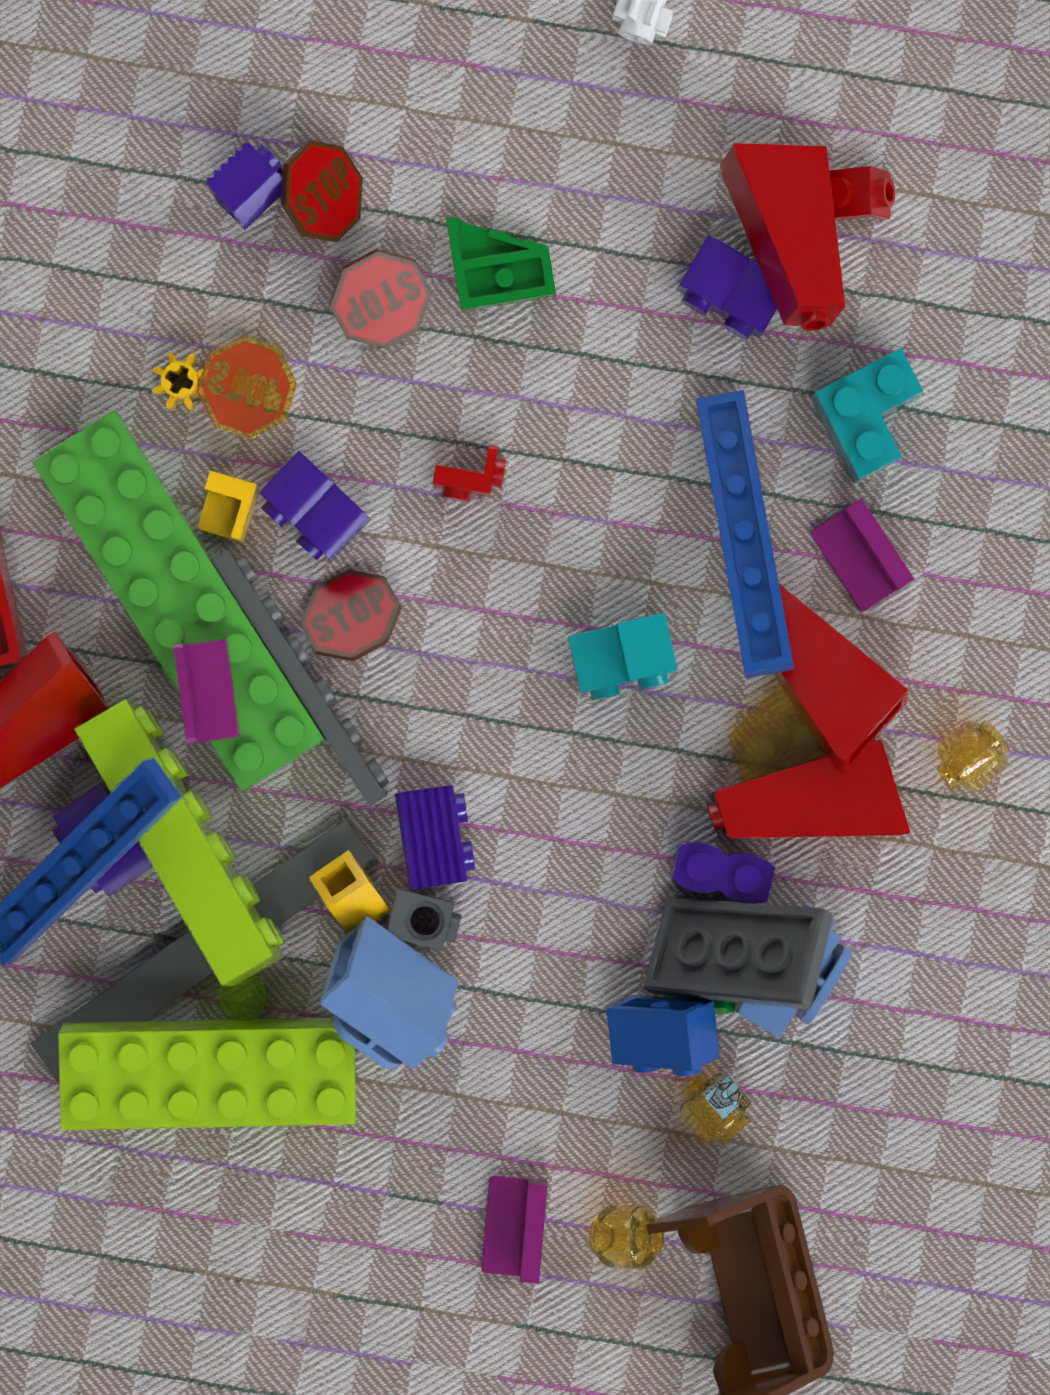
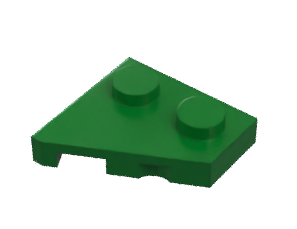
M455 217L446 218L461 312L556 296L549 247L547 245L527 239L521 240L511 237L507 233L465 223Z

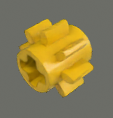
M172 352L168 353L170 364L165 369L160 367L153 368V371L161 377V385L155 386L152 392L154 395L159 396L165 393L169 395L166 408L170 411L174 410L177 403L180 402L185 403L186 407L193 412L195 411L193 400L198 395L205 397L202 392L201 380L205 379L208 369H201L197 372L194 370L197 357L193 353L187 357L186 362L178 361ZM185 371H188L187 377L193 383L190 390L181 388L178 394H176V387L170 382L173 375L181 377Z

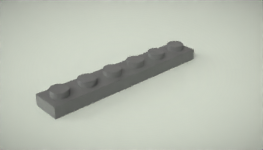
M227 550L213 559L214 566L368 805L372 806L388 796L382 788L389 783L388 778L375 758L366 763L356 746L363 742L361 736L348 717L340 722L331 709L330 705L335 703L337 699L322 677L313 681L304 667V664L311 661L310 657L296 636L290 640H287L277 624L285 619L270 596L261 600L255 591L252 583L259 578L244 555L235 559L232 553Z

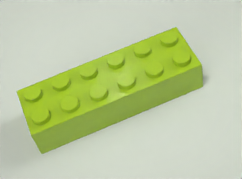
M125 699L75 728L74 730L110 792L142 761L154 757L183 796L139 840V843L221 986L234 987L282 959L284 956L279 947L285 944V941L279 929L271 918L268 920L266 917L261 918L254 906L261 901L257 891L247 876L243 878L241 874L237 876L230 864L237 859L235 853L223 834L212 833L206 821L213 816L198 792L195 794L192 789L188 791L182 779L189 776L188 772L175 751L171 752L168 747L163 748L158 738L165 733L151 709L146 710L143 705L138 707Z
M332 1018L63 1023L58 1033L61 1130L356 1125L355 1048L339 1036L333 1026Z

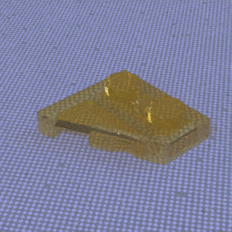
M781 685L728 735L742 782L827 755Z

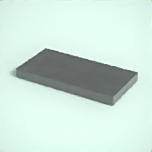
M666 897L643 989L656 995L811 1010L834 914L821 908Z

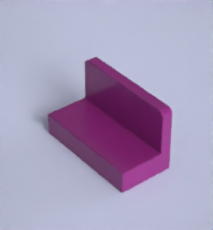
M862 498L815 528L810 534L838 579L862 612L915 580Z
M224 639L187 645L184 643L173 645L186 743L194 744L241 737L228 641Z
M495 1175L490 1177L482 1271L484 1273L520 1276V1282L539 1284L548 1189L547 1180Z

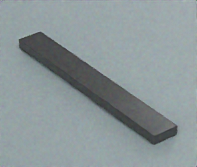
M345 819L253 885L261 899L259 903L254 905L261 918L266 917L267 920L271 918L275 925L279 927L320 898L309 877L347 850L352 853L361 867L375 858L348 819ZM189 930L30 1044L59 1083L58 1033L63 1023L147 1021L214 972Z

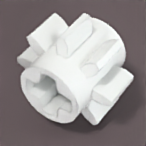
M617 0L612 20L621 23L618 34L627 40L643 45H652L655 35L666 38L673 17V11L665 8L667 0Z

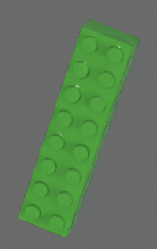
M115 410L32 462L178 693L179 686L173 645L182 643L187 645L224 639L228 641L241 737L210 741L241 791L249 790L327 740L214 566L213 559L123 418Z

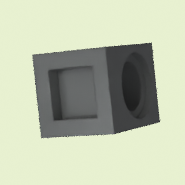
M399 887L387 930L400 940L442 951L445 940L455 943L462 914L453 912L454 901ZM422 906L433 908L439 915L440 922L438 928L429 934L418 932L412 925L413 912Z

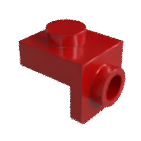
M872 166L830 170L835 221L869 217L878 220L891 218V206L895 202V186L890 178L889 171Z
M489 445L484 473L436 465L432 483L433 487L442 489L441 497L450 500L470 502L471 494L491 497L492 486L502 488L506 459L498 458L499 446Z

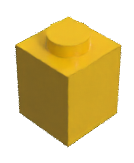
M349 850L309 877L323 902L347 934L366 916L376 922L391 912L370 877Z

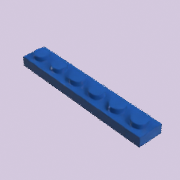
M744 390L697 398L698 413L745 678L794 670Z
M154 757L142 761L0 903V964L2 967L15 962L183 798Z

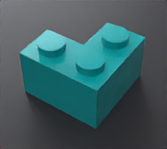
M902 348L814 392L810 397L853 483L876 473L902 458L882 415L917 398L923 392Z
M665 613L620 622L615 626L567 637L580 694L590 692L592 701L620 695L618 685L637 681L639 690L670 683L668 674L678 671Z

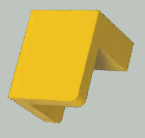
M210 470L204 488L208 493L198 528L204 532L244 543L260 487L257 484Z

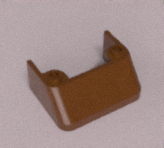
M784 1185L763 1187L691 1205L646 1224L648 1234L678 1231L680 1240L686 1249L693 1254L710 1252L732 1340L731 1345L720 1350L714 1363L713 1374L719 1389V1393L716 1395H788L830 1371L834 1358L833 1345L797 1201L788 1187Z

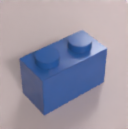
M632 995L606 1007L612 1064L632 1066L633 1071L639 1073L653 1072L659 1069H672V1074L675 1076H691L700 1073L702 1066L720 1058L714 1001Z

